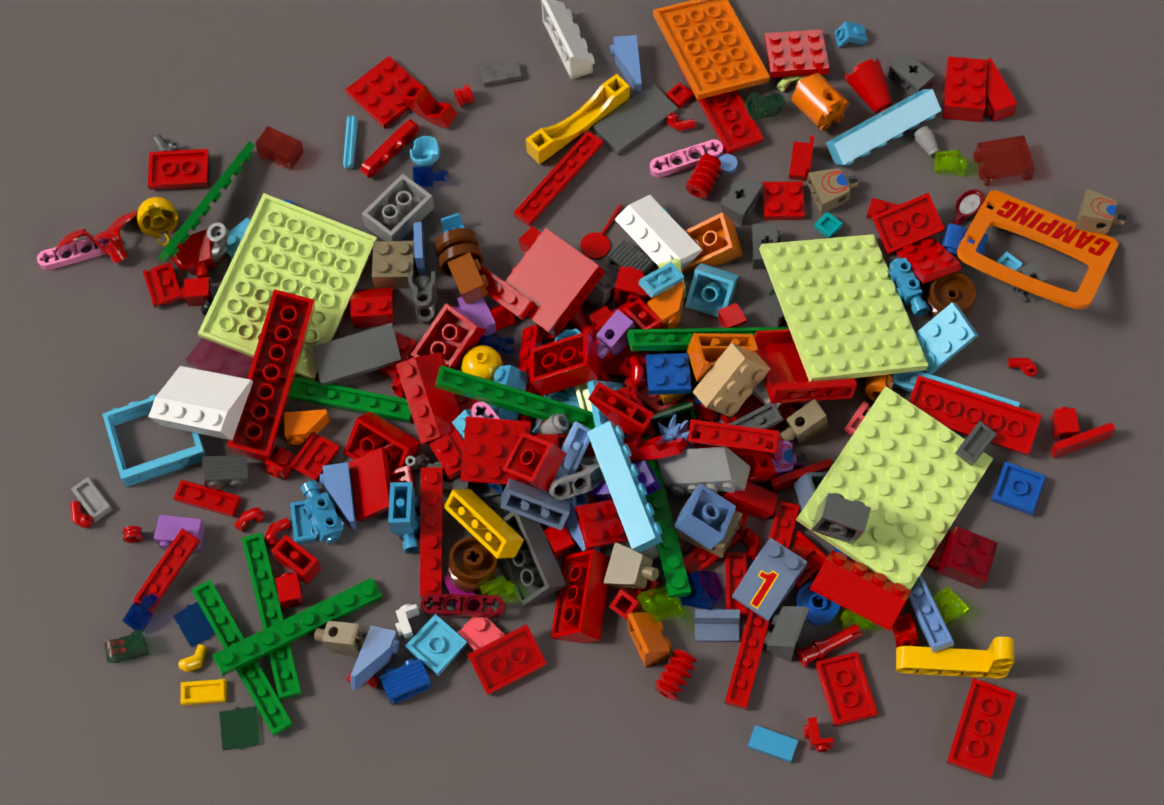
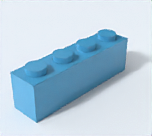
M512 365L498 367L494 374V382L525 391L529 374ZM488 404L500 419H518L519 413Z

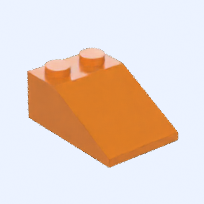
M722 212L685 230L702 248V251L682 273L695 271L700 263L717 266L728 263L743 255L733 220Z

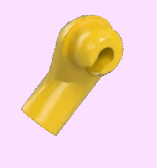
M198 645L193 656L179 661V669L190 672L200 668L203 665L208 647Z

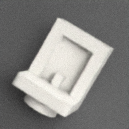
M406 604L396 611L399 622L395 623L399 636L404 635L406 641L414 637L408 619L420 615L417 604Z

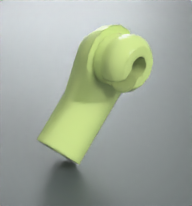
M805 76L783 77L777 84V88L784 92L791 82L796 81L798 83Z

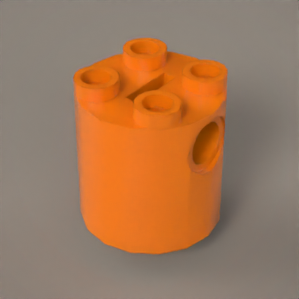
M820 73L802 78L797 83L796 90L792 96V102L821 132L825 131L834 122L836 124L844 118L843 112L849 105V102Z

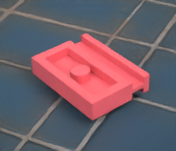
M472 617L457 632L468 642V646L473 651L505 635L485 617Z

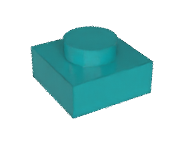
M826 212L814 224V229L824 237L832 238L842 228L843 223L829 212Z

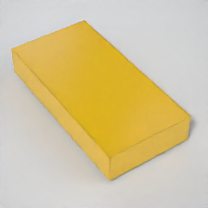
M226 679L181 682L180 704L182 706L227 703Z

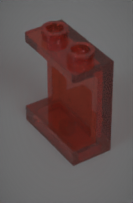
M1024 135L977 143L976 150L973 152L974 162L978 163L979 179L983 180L984 186H989L991 180L1022 175L1023 180L1032 179L1035 167Z

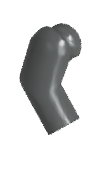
M161 135L153 137V142L159 151L179 150V144L176 141H170L168 144L165 143Z

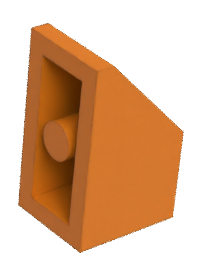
M327 409L284 412L285 438L287 443L301 445L308 441L313 432L318 434L330 422Z

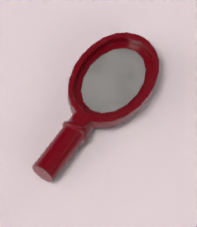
M968 190L957 199L955 204L957 216L951 224L961 225L964 219L974 217L984 202V194L980 190Z

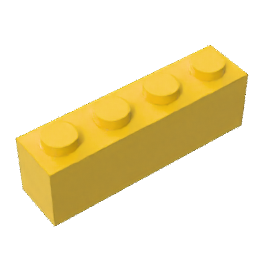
M471 489L452 490L444 508L497 559L515 558L524 539Z

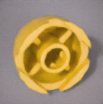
M163 197L148 198L139 206L137 212V221L141 231L150 237H160V233L167 230L171 233L177 227L179 221L176 208L169 200Z
M479 345L472 347L465 353L462 359L461 370L462 372L494 381V374L499 366H503V363L495 349Z

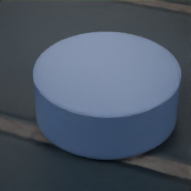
M724 154L719 157L722 174L729 175L736 171V157L731 154Z

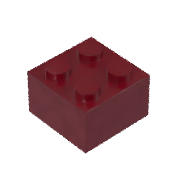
M957 526L947 536L937 573L978 589L988 581L998 542Z

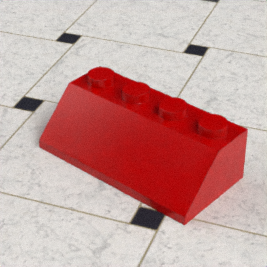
M441 352L414 357L396 364L420 442L428 446L446 434H452L456 430L452 422L461 414L456 394L435 387L440 366L446 367Z
M595 549L564 556L561 572L567 585L560 589L557 594L551 639L584 644L600 641L608 585L604 583L611 557Z
M834 550L826 558L810 587V590L888 631L891 630L901 615L912 592L905 585L893 583L884 574L875 573L864 564L855 562L847 558L845 554Z

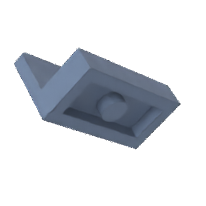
M695 609V641L739 642L740 610Z

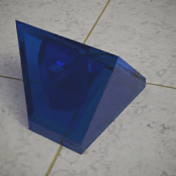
M694 571L687 576L691 594L679 597L681 605L711 610L723 593L716 571Z

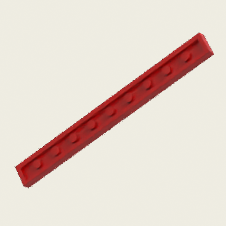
M779 500L769 539L772 538L789 549L800 505ZM751 610L748 613L725 699L726 705L745 710L747 709L769 626L768 621Z

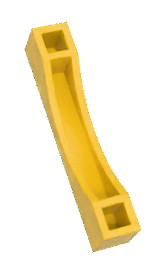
M618 74L614 75L604 82L589 101L574 114L555 125L540 128L526 138L527 153L540 165L630 99V86Z

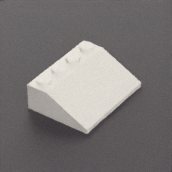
M180 366L155 397L149 418L161 426L233 440L253 381Z

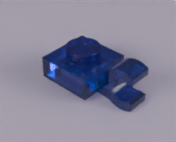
M413 165V182L420 187H433L434 181H447L448 170L433 171V165Z
M481 336L478 341V346H489L497 352L502 350L505 354H514L513 347H506L508 344H514L513 337Z
M150 593L149 596L145 595L140 604L138 602L132 604L122 621L137 633H142L154 615L149 610L157 602L158 597L153 593Z

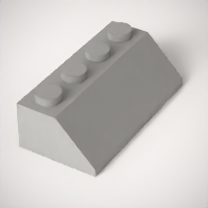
M727 447L683 450L681 454L657 459L664 485L673 494L678 496L692 494L700 483L715 493L724 491L734 493L735 491L745 490L750 466Z

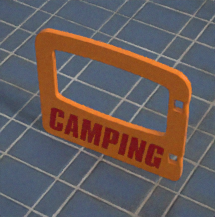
M992 190L986 196L965 236L961 240L957 249V255L962 262L1022 290L1062 304L1064 307L1085 309L1090 306L1118 247V241L1102 233L1075 229L1076 222L1000 191ZM988 205H990V206L994 207V209L991 210V209L986 208V207H987ZM995 226L1019 234L1087 264L1089 269L1078 291L1070 292L1055 287L979 254L976 249L988 227ZM968 239L974 240L975 243L972 244L967 241Z

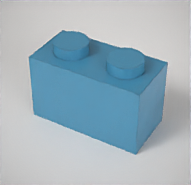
M390 483L388 523L391 532L414 533L415 490L413 483Z

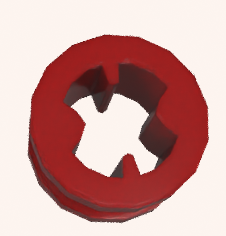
M127 526L122 529L124 534L123 541L126 543H137L143 539L140 534L142 533V528L139 526Z

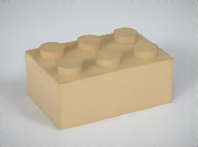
M731 343L693 393L706 408L733 417L760 381L764 379L770 368L758 354Z

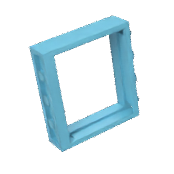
M158 394L142 401L131 402L121 408H112V411L102 414L119 474L126 487L202 462L203 456H206L200 434L192 432L196 446L127 469L115 426L149 415L155 397Z

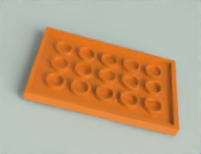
M691 0L653 10V16L697 100L769 82L770 76L728 0Z

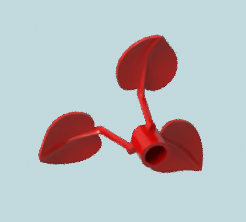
M138 210L120 216L111 223L107 230L101 231L94 237L86 231V228L73 231L57 244L55 251L57 252L59 247L69 244L79 237L87 236L103 250L105 255L109 254L114 264L128 257L122 246L124 244L121 240L120 230L124 227L125 223L137 215ZM108 238L110 242L106 244L107 248H105L96 239Z

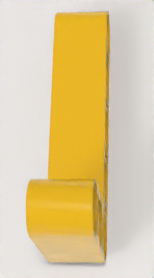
M1011 637L994 638L988 650L946 648L933 653L930 647L900 646L896 648V671L904 674L1000 679L1008 675L1014 664V639Z

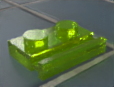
M666 586L641 592L637 596L642 608L649 615L652 614L655 619L653 621L655 623L680 617L685 612L684 608L680 609L678 606L680 603L677 598H668Z
M949 586L933 596L946 626L969 613V607L951 591Z

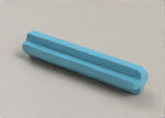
M356 116L347 117L343 157L345 169L354 168L358 126Z

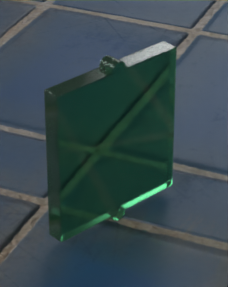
M256 706L236 707L233 710L219 712L223 751L237 748L243 750L244 747L260 745Z

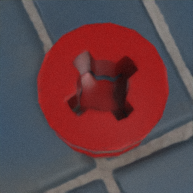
M465 84L463 88L453 89L454 97L459 107H463L465 103L471 104L475 102L468 84Z

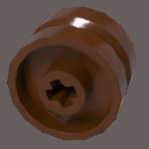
M457 228L449 230L436 238L433 243L440 270L446 276L453 277L447 262L469 252L473 260L478 259L480 265L484 261L477 235L472 229Z
M958 272L935 279L931 284L927 297V304L930 308L929 315L934 318L954 302L965 317L968 318L976 298V288L973 282L967 276Z
M466 537L457 541L449 553L448 577L451 583L458 590L466 593L481 592L492 584L496 574L497 558L475 537Z

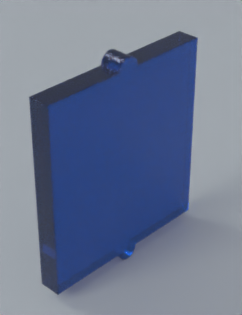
M198 602L187 605V608L173 615L191 647L203 640H209V637L215 634Z

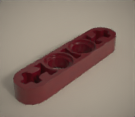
M427 594L421 599L420 603L424 613L429 616L436 614L437 616L498 618L503 616L507 609L504 600L496 595ZM431 600H433L435 604L442 605L443 610H441L440 606H432V609H429L426 605L430 604ZM452 600L458 601V607L454 611L447 609V604ZM472 601L480 602V607L476 611H470L468 608L469 604ZM484 601H486L487 606H494L495 602H498L501 607L494 611L491 607H485Z

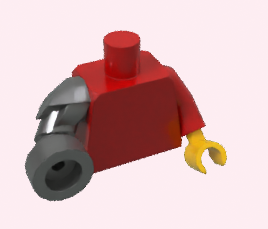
M214 223L208 229L190 235L183 245L179 242L176 246L179 250L171 259L172 262L181 270H187L191 275L196 274L197 278L209 277L208 269L216 267L227 252L228 229L222 223ZM164 234L167 238L166 243H163L160 237L157 238L159 245L166 246L171 240L169 234Z

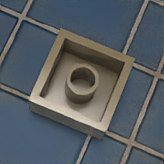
M414 241L373 242L372 280L374 288H410L408 273H412L413 280L416 278Z

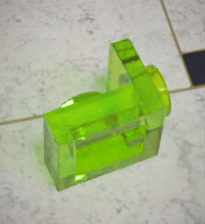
M959 149L935 153L934 171L936 174L956 171L959 177L963 176L967 162Z
M503 575L479 586L481 595L501 596L505 592L510 602L514 600L513 593L516 592L512 582L510 580L506 581Z
M845 609L840 618L843 621L842 629H846L851 620L862 629L867 628L871 630L875 624L848 609Z

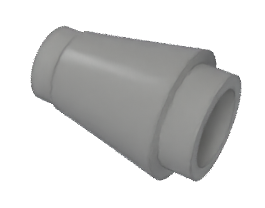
M924 126L914 133L915 141L930 157L940 152L933 130L929 129L928 126Z
M553 414L536 429L537 434H562L568 429L569 423L563 414Z

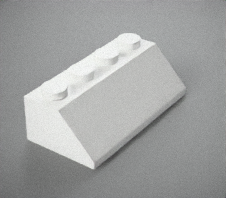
M541 0L543 23L571 80L593 73L594 57L592 53H588L587 43L584 38L581 39L577 23H573L570 9H566L564 3L560 1Z
M651 195L629 204L615 218L620 226L657 265L678 258L681 270L683 271L702 251V248Z

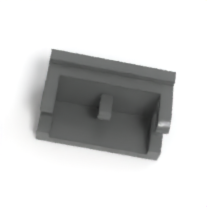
M1037 261L1019 267L1017 272L1045 283L1048 280ZM1012 285V290L1016 291L1020 300L1026 303L1027 299L1024 293L1027 291ZM1030 293L1034 301H1037L1041 298L1040 296Z

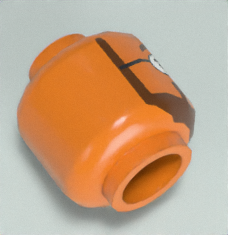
M887 374L867 377L865 394L871 400L876 401L885 386L891 390L893 389L892 376Z

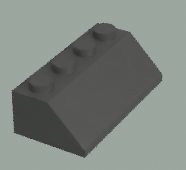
M513 512L505 516L503 520L524 539L515 558H501L520 605L524 607L553 595L567 584L540 522Z

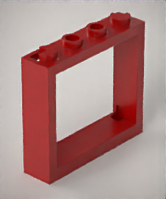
M693 419L690 422L688 442L696 449L727 447L736 455L749 457L751 454L770 456L771 460L782 461L784 438L779 431ZM701 444H707V447H703V446H700V445H701Z

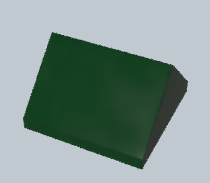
M685 401L653 412L655 414L651 423L656 432L655 437L660 436L658 423L668 427L673 415L676 414V424H682L688 420L687 429L689 430L691 419L695 420L694 406L692 402Z

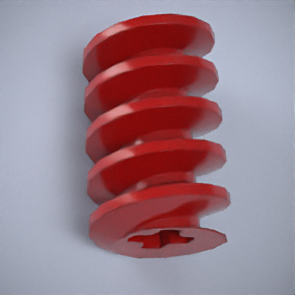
M703 154L700 157L686 183V190L690 194L700 199L708 198L711 187L714 186L715 180L718 179V174L721 173L720 159L710 154Z
M674 650L672 652L673 657L668 659L669 665L664 666V672L659 675L660 680L655 682L656 691L673 701H678V697L674 694L675 692L680 694L683 692L679 685H687L683 678H691L687 671H695L696 669L692 662L696 663L697 660L682 650Z

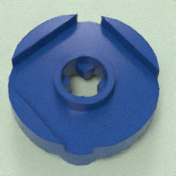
M811 581L799 590L796 606L809 608L806 622L811 623V625L820 626L830 623L838 615L840 605L810 590L814 582ZM816 598L818 601L822 599L824 601L822 603L823 607H815L813 599Z

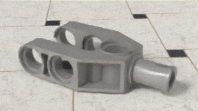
M583 457L575 474L565 475L550 484L549 494L556 500H564L592 491L606 480L597 457ZM581 479L583 481L582 485L575 488V481ZM563 484V491L555 494L556 487Z

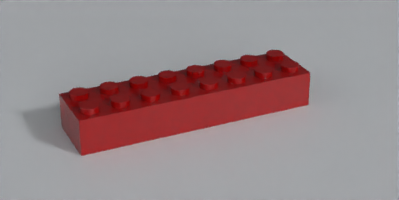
M274 289L247 377L253 383L233 440H228V452L246 455V457L261 461L271 460L314 314V299Z

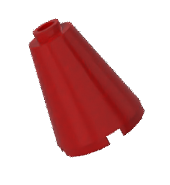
M876 58L875 62L873 59H869L852 68L854 72L851 75L847 73L844 76L848 85L875 114L881 113L892 106L883 68L878 58Z

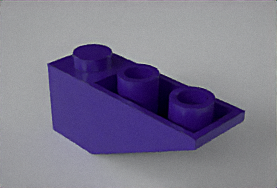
M645 460L634 463L639 471L638 480L644 485L647 492L645 497L662 488L652 467ZM606 482L589 491V494L597 501L613 500Z

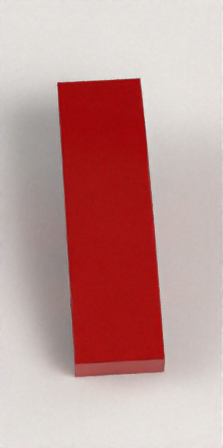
M640 434L623 439L624 444H627L631 451V461L661 459L681 454L687 446L684 437L666 443L662 435L643 441Z

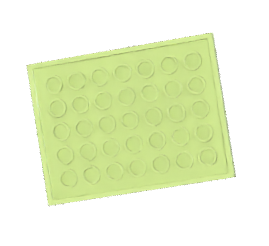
M263 193L200 327L198 336L254 357L274 289L314 299L315 310L296 374L315 381L318 369L313 346L333 340L350 302L351 295L373 250V242L377 241V237Z
M874 234L761 244L759 248L809 381L851 379L924 371L927 369L928 363L896 290V286L892 282L890 274H888V267Z
M885 386L796 521L811 530L817 508L828 493H838L843 495L845 499L865 503V506L871 507L866 529L853 545L817 532L814 533L856 562L864 564L873 572L882 573L889 581L901 583L911 590L993 458L983 452L974 465L970 466L955 454L956 450L965 440L964 438Z

